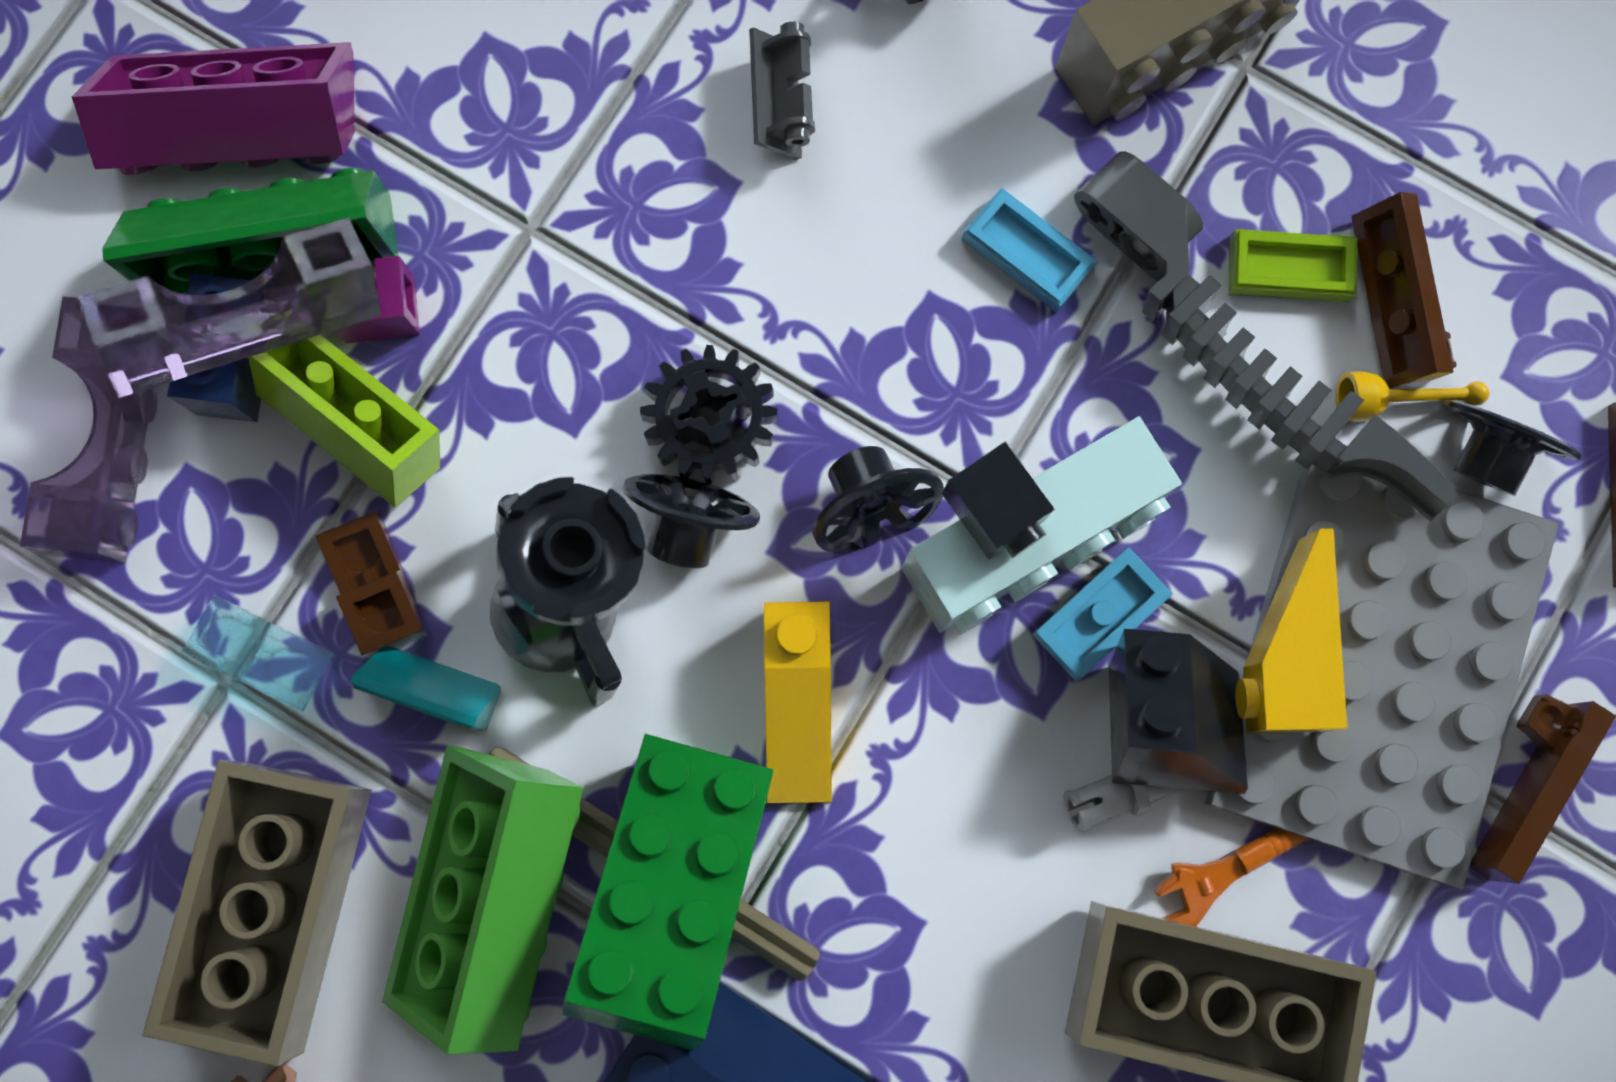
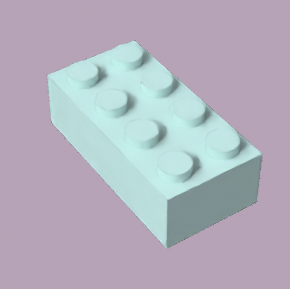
M1140 416L1033 477V480L1055 510L1040 524L1046 535L1018 556L1012 558L1007 550L1004 549L991 559H988L961 520L909 550L901 570L939 633L955 625L960 635L992 617L994 612L1002 608L998 602L999 598L1009 593L1014 602H1018L1046 585L1047 581L1058 575L1059 573L1055 569V565L1063 561L1070 571L1102 552L1103 548L1115 541L1111 535L1113 531L1117 530L1122 539H1125L1155 521L1156 517L1171 508L1165 498L1183 483Z

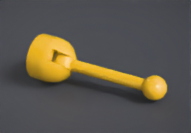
M1366 371L1344 372L1340 376L1336 387V407H1338L1350 391H1353L1364 401L1347 422L1367 421L1375 414L1377 416L1381 415L1386 410L1388 402L1465 400L1470 405L1479 406L1488 400L1490 390L1481 381H1473L1465 388L1389 389L1385 379L1377 374Z

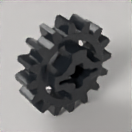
M706 345L703 359L694 360L687 348L681 350V367L675 369L670 364L662 362L659 368L665 380L664 383L661 385L647 382L645 385L647 396L655 401V404L640 407V415L643 421L656 425L645 431L644 436L648 446L664 443L657 454L659 462L666 466L678 459L680 461L678 473L680 478L684 480L690 477L695 468L702 469L706 484H713L716 470L723 468L730 479L735 480L738 478L737 462L743 459L747 464L756 467L760 462L754 446L758 444L771 447L773 443V434L764 428L763 425L778 422L777 408L762 405L774 397L773 386L771 383L756 386L755 383L761 375L760 366L755 362L743 370L740 369L739 351L732 349L727 354L724 361L716 358L713 345ZM708 377L721 378L735 385L724 387L710 381ZM685 386L687 392L681 405L671 409L670 415H668L673 398ZM711 404L712 409L718 412L719 422L708 425L705 418L701 417L700 408L704 405ZM752 413L746 433L734 445L732 434L737 423L747 420V415ZM694 441L709 447L712 453L696 452L685 447L683 444Z

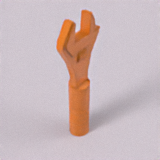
M1274 828L1222 859L1200 865L1180 862L1171 864L1172 873L1161 881L1154 892L1158 897H1161L1179 889L1184 909L1163 918L1197 926L1214 901L1233 882L1304 843L1309 838L1283 829Z

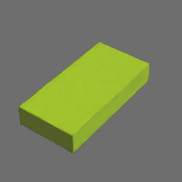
M1235 229L1229 237L1228 294L1350 302L1357 296V237Z

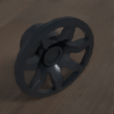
M1445 400L1442 404V407L1471 423L1473 432L1453 471L1503 493L1516 496L1536 455L1546 453L1574 461H1579L1581 458V454L1567 443L1515 420L1464 402Z
M866 446L855 449L840 457L830 467L828 478L837 497L818 515L813 525L812 533L816 544L821 549L839 554L851 553L863 549L854 542H847L854 538L858 526L862 525L861 538L864 547L867 548L875 545L880 538V521L888 519L895 527L906 529V532L923 523L938 508L942 501L944 485L939 476L930 470L921 468L894 470L886 451L881 447ZM919 483H923L931 487L914 490ZM904 505L913 509L923 508L912 516L903 510L901 506ZM829 525H839L826 536Z
M641 474L627 478L623 484V492L631 501L648 511L656 513L647 551L653 557L672 565L686 568L706 567L710 562L718 529L745 530L755 527L760 521L758 509L739 495L721 487L691 478L684 480L680 476ZM685 488L694 489L698 492L694 498L686 496ZM717 497L723 499L715 506L712 505Z

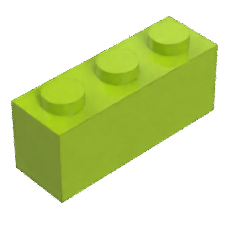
M297 315L247 353L256 395L393 507L396 508L440 469L439 429Z

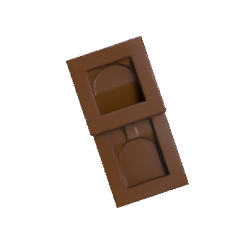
M379 510L315 535L340 592L336 599L361 655H365L424 629L405 572Z

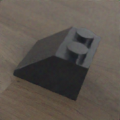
M1124 628L1109 665L1112 782L1245 794L1248 789L1243 721L1238 715L1235 699L1239 672L1190 634Z

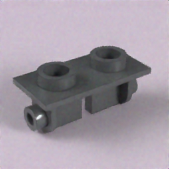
M792 21L782 24L780 26V33L775 36L753 27L749 29L754 144L798 160L802 158V146L810 143V135L815 132L811 86L803 82L798 84L799 80L811 75L809 52L811 37L808 33L804 32V25L800 22Z

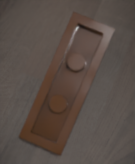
M1399 192L1351 216L1355 237H1357V248L1383 379H1385L1389 389L1412 388L1454 373L1453 368L1457 366L1450 342L1451 335L1444 328L1418 196L1414 193Z
M1548 694L1535 695L1531 699L1516 727L1538 746L1472 857L1469 866L1471 869L1490 881L1520 884L1616 718L1615 714L1595 701L1567 704Z

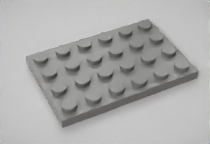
M1313 464L1308 470L1303 467L1251 648L1299 539L1318 529L1334 528L1348 729L1329 732L1247 733L1246 718H1242L1248 789L1245 794L1209 791L1205 805L1273 828L1283 829L1304 836L1323 845L1450 888L1463 890L1559 523L1454 489L1458 493L1457 498L1446 510H1442L1430 522L1393 489L1377 480L1355 475L1338 476L1329 479L1324 472Z

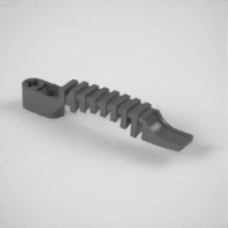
M1119 151L1075 193V203L1084 218L1157 282L1148 292L1142 313L1154 322L1166 310V324L1161 336L1172 345L1179 341L1185 347L1182 357L1193 367L1200 362L1207 370L1203 379L1214 388L1221 384L1229 392L1225 400L1234 408L1238 409L1241 404L1251 412L1248 421L1260 430L1266 425L1273 431L1275 435L1271 441L1282 450L1287 445L1296 450L1299 455L1295 461L1308 470L1313 464L1324 472L1329 479L1338 476L1355 475L1377 480L1393 489L1430 522L1442 510H1446L1457 498L1458 493L1440 472L1412 444L1376 414L1348 446L1335 438L1364 401L1353 391L1347 394L1321 427L1311 417L1332 391L1329 387L1318 381L1298 406H1295L1287 398L1303 377L1299 372L1290 366L1272 386L1265 379V376L1277 360V357L1267 349H1264L1249 365L1243 358L1255 336L1244 327L1228 343L1223 339L1227 334L1226 330L1237 312L1224 303L1208 318L1205 313L1212 308L1211 303L1222 285L1211 275L1201 284L1189 275L1188 243L1203 229L1202 219L1195 207L1143 161L1129 152Z

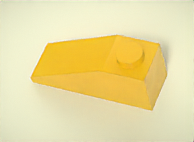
M1334 528L1318 529L1299 539L1244 664V678H1240L1237 681L1235 699L1239 717L1246 718L1247 733L1329 732L1348 729Z
M830 601L764 602L766 767L774 769L767 803L832 802Z

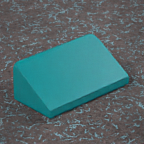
M384 646L379 649L353 674L350 684L354 685V689L480 732L483 729L487 730L501 694V687L494 682L391 646Z

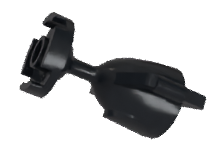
M558 477L536 484L522 495L514 493L503 496L498 501L495 533L498 537L497 568L500 577L490 600V623L495 637L506 653L525 667L542 672H566L576 668L588 698L595 707L611 699L622 680V675L606 644L612 635L617 609L624 604L636 587L643 565L646 542L638 516L626 500L613 489H609L606 493L590 486L574 483L573 477Z

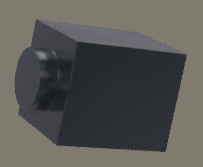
M1006 441L950 478L942 492L943 497L988 559H991L1004 549L1014 558L1034 545L1046 535L1040 524L1055 510Z

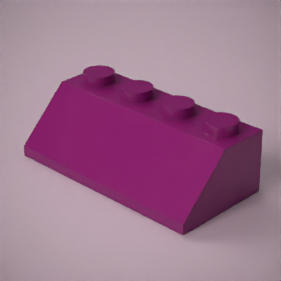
M351 42L114 55L72 96V100L95 170L119 168L122 174L137 175L152 171L157 166L180 165L181 169L185 171H201L212 168L219 162L241 161L245 167L259 168L272 165L279 159L302 158L308 164H323L334 161L340 155H344L355 133L353 49Z

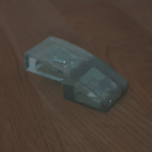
M213 594L182 650L186 655L303 712L335 655L334 652L216 594Z

